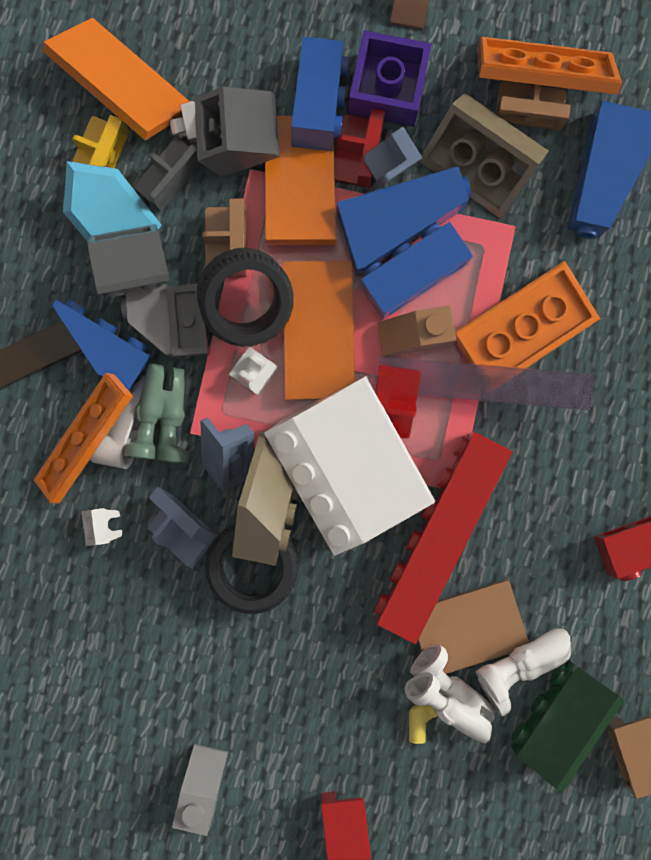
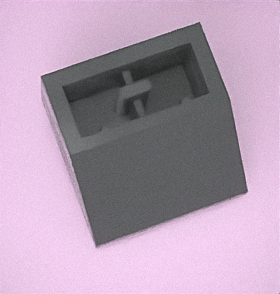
M222 86L194 98L198 162L222 178L280 157L274 93L271 91Z
M156 224L88 236L87 245L98 294L106 293L109 297L119 296L127 293L128 288L142 286L144 290L161 287L164 281L170 280Z

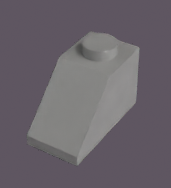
M164 284L161 287L149 290L142 289V286L128 288L126 298L121 299L123 318L127 319L131 326L164 354L174 358L172 356L166 288L168 285Z
M194 744L180 791L172 828L204 836L208 835L228 751Z

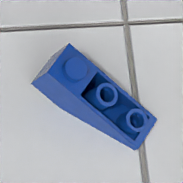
M67 299L65 304L55 300L52 306L96 373L102 377L105 373L115 374L130 391L151 357L145 353L148 346L129 336L127 341L121 339L114 334L117 328L101 318H98L96 323L83 316L86 309L70 299Z

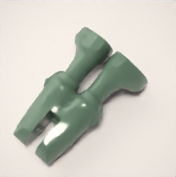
M149 363L139 404L135 407L136 418L140 422L138 434L133 442L126 445L124 457L188 464L189 453L180 448L176 441V427L182 424L185 417L183 411L185 392L184 369L171 367L166 377L165 390H163L164 367ZM160 419V436L158 445L155 448L153 444L154 428L157 420Z

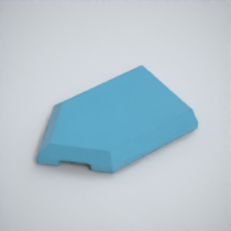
M66 161L63 213L86 240L88 236L153 224H156L158 229L162 226L117 168Z

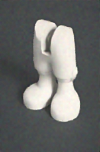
M552 629L534 641L515 648L509 657L493 664H487L476 671L480 686L500 716H505L511 710L508 690L514 683L519 680L532 681L559 667L570 658L571 641L566 630Z
M439 644L428 646L420 653L411 666L410 673L414 677L406 683V697L416 705L431 706L439 718L446 724L452 725L476 741L487 743L491 737V722L495 718L496 709L463 680L455 676L448 677L444 673L443 669L448 661V654L445 648Z

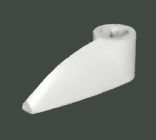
M145 376L130 389L129 392L133 395L132 399L91 457L92 463L127 469L132 464L134 458L124 457L126 445L133 442L138 434L140 422L137 421L135 407L139 404Z

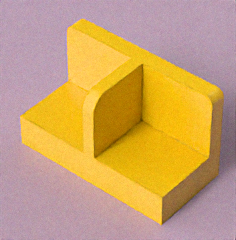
M113 115L109 116L108 121L92 116L83 137L74 135L72 141L78 147L72 162L115 168L130 133L126 124L120 118Z

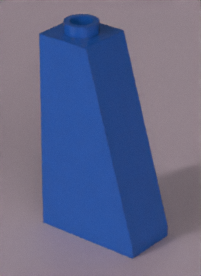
M601 101L593 112L567 228L568 230L577 231V236L585 239H595L597 236L603 235L613 224L651 155V111Z
M458 166L337 202L336 213L356 277L362 276V273L374 263L379 261L382 263L392 257L391 254L400 246L408 242L412 244L421 238L420 235L429 227L435 224L441 225L464 210L469 200L468 197L471 196V188L467 177L461 176Z

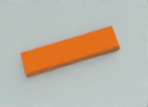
M104 374L34 478V482L50 503L60 504L132 399L133 395L115 374Z

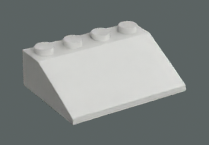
M366 376L280 420L264 432L334 556L364 544L435 502Z

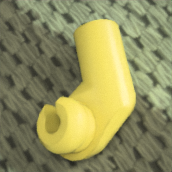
M415 704L411 707L409 711L408 739L410 743L423 744L426 742V723L433 717H437V713L431 706Z

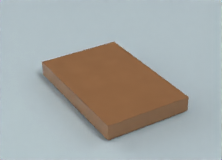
M508 579L438 600L418 639L421 651L432 644H439L446 649L448 661L443 669L445 674L510 654L515 648L529 643Z

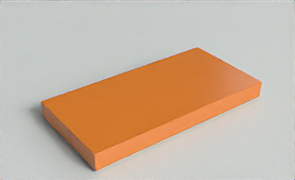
M94 18L84 21L43 42L42 51L145 141L168 127L170 120L183 117L180 105L190 101Z
M480 37L479 78L619 94L622 81L614 55L611 52Z
M276 116L280 157L265 162L266 245H335L334 139L332 151L291 147L293 116Z
M352 260L283 262V270L291 282L294 294L293 310L288 323L284 327L286 401L320 400L355 382Z
M563 261L456 330L455 344L485 392L488 393L600 320V317L567 263Z

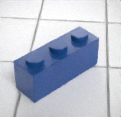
M312 37L302 38L291 125V147L332 151L333 138H340L343 116H337L336 111L337 107L344 108L346 86H340V78L347 79L349 57L343 56L344 41Z
M450 221L442 227L438 224L429 227L420 235L422 240L413 246L409 242L405 243L391 254L393 259L383 265L380 261L376 262L362 273L364 277L361 279L360 287L382 320L469 264L473 255Z

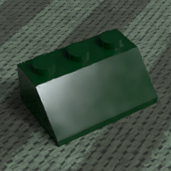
M570 660L565 665L562 664L555 669L550 680L552 685L545 695L541 693L534 700L531 706L533 713L525 724L522 722L515 728L511 737L513 743L510 745L522 761L561 793L564 792L625 701Z

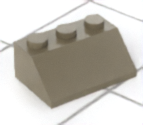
M464 93L450 106L419 162L434 173L458 166L461 176H466L471 188L470 198L501 219L549 151Z
M260 431L238 504L232 557L276 566L279 551H287L291 530H286L285 525H293L297 504H292L291 500H298L299 494L264 434L265 431Z

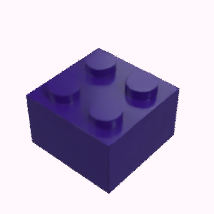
M363 30L350 92L349 114L370 118L371 109L373 108L385 111L384 121L415 127L432 43Z

